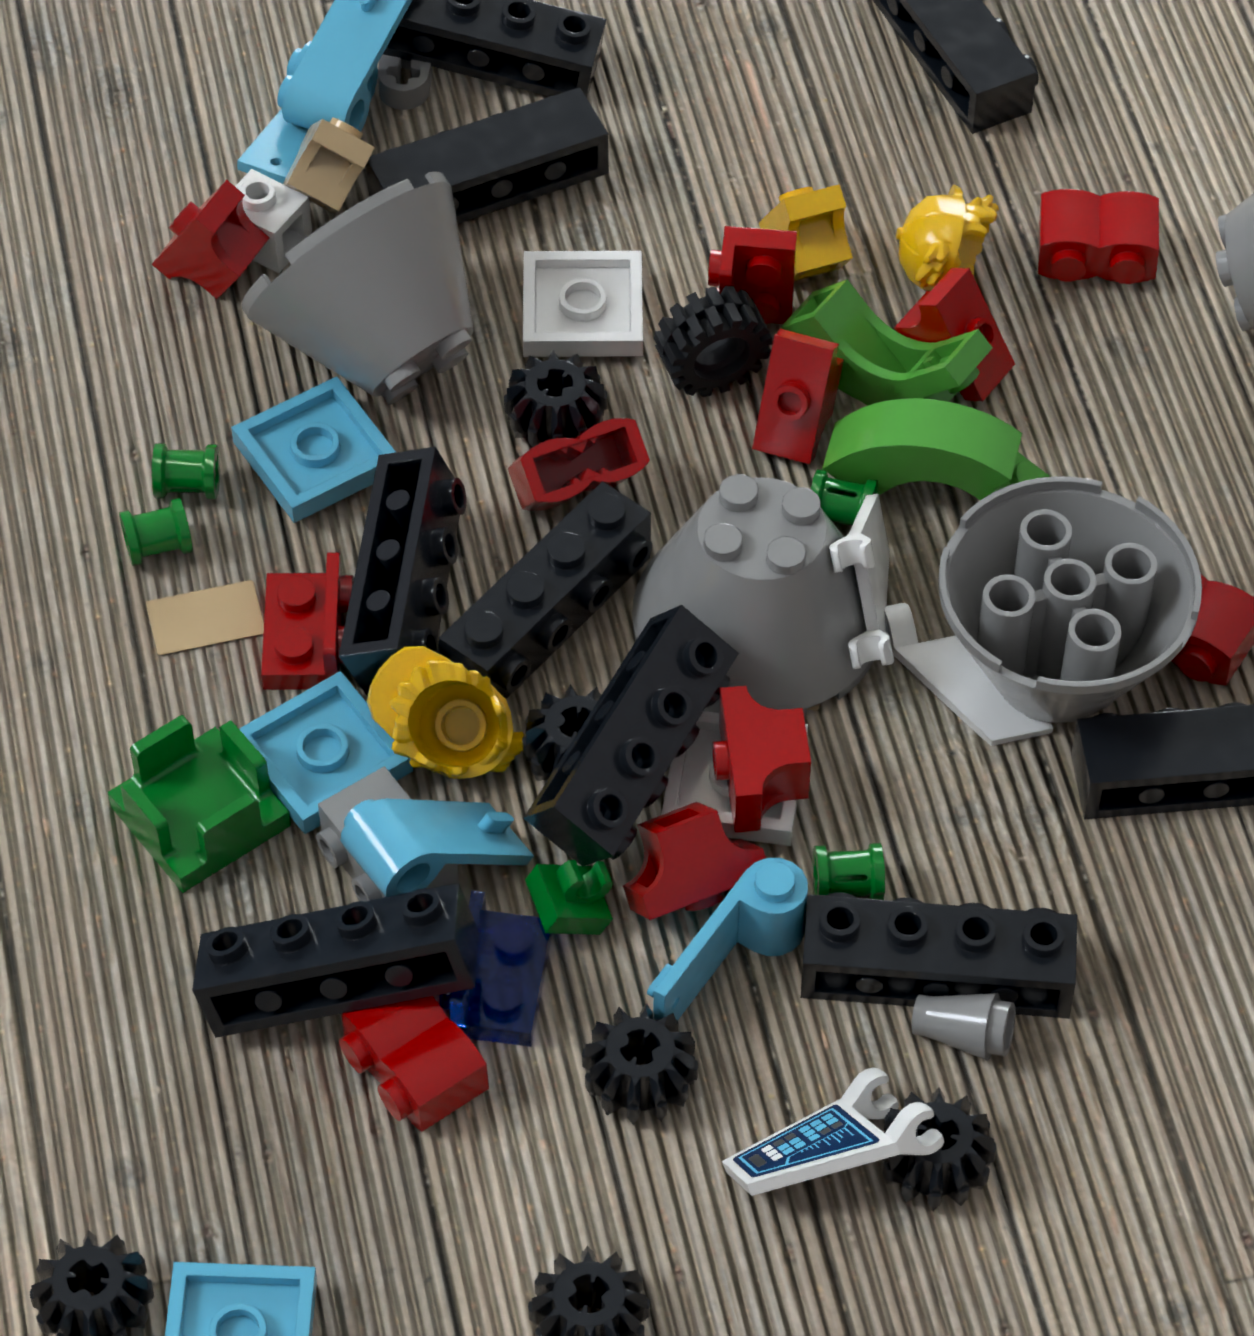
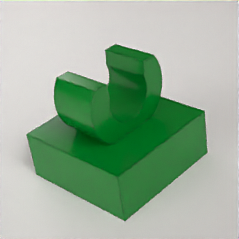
M568 860L562 865L536 864L525 878L545 933L601 935L613 920L604 898L611 890L613 882L604 861H597L593 867L577 865L576 860Z

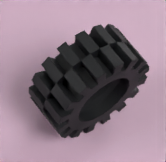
M716 286L706 288L705 297L700 299L696 292L686 296L689 302L688 305L682 307L676 303L669 309L673 318L662 317L658 323L661 331H655L654 340L657 344L655 347L675 387L678 390L683 388L687 395L694 396L697 390H699L702 397L711 396L715 387H718L720 392L724 393L731 390L729 383L735 380L741 386L749 380L746 373L749 370L758 373L763 367L760 359H769L771 354L769 345L773 344L772 336L756 304L746 291L741 289L739 292H736L734 286H725L721 294H719Z

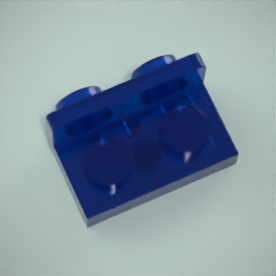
M472 890L468 906L479 930L475 988L441 994L439 1005L443 1010H450V1019L461 1028L469 1039L532 1047L552 933H545L539 917L487 911L485 891Z

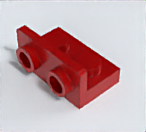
M725 226L722 250L711 249L708 285L719 286L716 287L719 294H721L725 286H734L736 292H739L741 289L746 291L756 304L765 324H784L793 313L797 231Z
M327 552L326 573H267L261 668L263 690H308L340 671V664H344L339 657L345 627L342 626V613H347L354 577L353 575H342L340 552Z

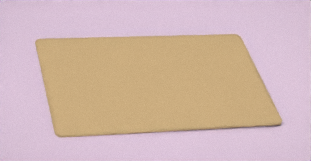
M252 580L146 602L158 655L262 635L264 632V622Z

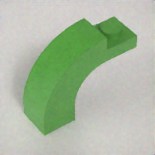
M848 279L813 291L779 328L838 343L837 357L844 359L838 389L866 405L907 398L935 399L949 402L956 393L965 389L978 377L980 371L977 369V365L993 348L979 329L932 343L908 338L885 324L870 309Z
M922 398L895 399L862 407L835 422L822 468L835 479L865 484L868 479L878 480L877 494L879 495L900 484L929 481L957 487L979 500L1006 486L1050 476L1018 452L1022 433L1010 424L988 413L965 405Z

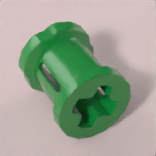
M156 443L154 445L152 456V489L154 498L164 499L167 493H204L207 499H217L220 485V454L217 444H208L205 450H168L165 443Z
M817 469L814 474L811 490L818 495L821 501L820 507L832 522L852 526L866 495L877 494L878 480L868 479L865 484L830 478L826 470Z
M180 498L171 500L169 507L137 515H132L129 510L119 512L122 532L132 566L141 565L143 557L180 549L183 554L193 552L189 525Z
M870 843L867 850L828 852L825 845L814 846V895L826 896L831 893H847L853 896H869L870 899L884 900L885 863L881 843Z

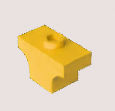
M840 184L813 191L812 187H804L784 193L778 197L780 203L759 222V226L762 229L797 231L795 281L839 270L853 259L845 231L844 211L846 203Z

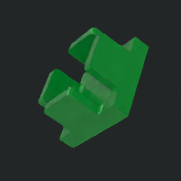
M184 715L178 716L130 747L134 774L130 779L108 791L110 807L182 893L291 826L289 811L270 788L265 758L231 720L220 726L219 730L215 726L194 739L192 724Z

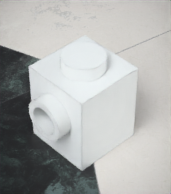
M251 169L235 187L245 194L242 204L248 218L270 237L253 261L280 273L289 263L284 254L312 234L309 197Z

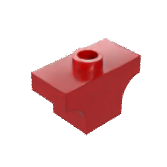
M226 180L200 208L192 201L185 206L168 227L175 235L151 265L169 280L173 277L190 279L218 299L241 276L270 237L260 230L246 215L242 204L245 194Z
M951 268L931 291H926L894 327L898 333L908 338L929 343L943 341L977 329L980 330L993 348L977 365V369L980 371L978 377L969 386L960 391V394L966 401L983 402L1015 365L970 268Z
M780 329L774 335L752 449L811 464L816 457L824 427L833 414L844 359L837 357L838 343Z
M746 685L720 688L719 729L721 741L712 742L715 780H727L734 833L761 831V820L770 807L783 801L809 799L811 757L803 708L778 710L762 706L750 696Z
M696 801L637 824L644 846V860L637 875L631 881L624 884L623 888L630 910L649 920L685 907L686 911H698L723 900L722 892L733 888L752 864L765 859L766 856L763 848L746 840L730 841L723 830L718 811Z

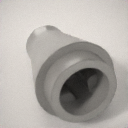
M998 993L934 997L919 994L916 998L912 1014V1034L931 1038L987 1061L991 1058L992 1054L1007 1056L1014 1034L1015 1004L1013 1002L1001 1001Z

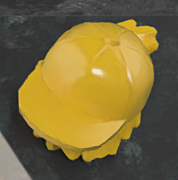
M953 184L948 195L927 196L912 208L903 226L897 228L895 236L899 240V261L909 280L924 291H931L951 268H970L974 276L976 256L982 252V243L987 233H989V224L997 219L999 207L996 203H992L994 197L992 195H987L982 199L976 197L970 203L965 204L962 189Z
M424 646L404 647L391 655L379 668L370 685L367 704L372 719L394 739L391 748L393 752L411 758L409 763L413 768L425 767L434 773L437 772L452 779L473 778L487 772H504L510 766L511 761L515 759L514 756L523 751L522 738L524 734L523 732H514L508 703L496 688L491 685L490 678L487 676L482 677L476 670L468 671L462 663H454L447 657Z

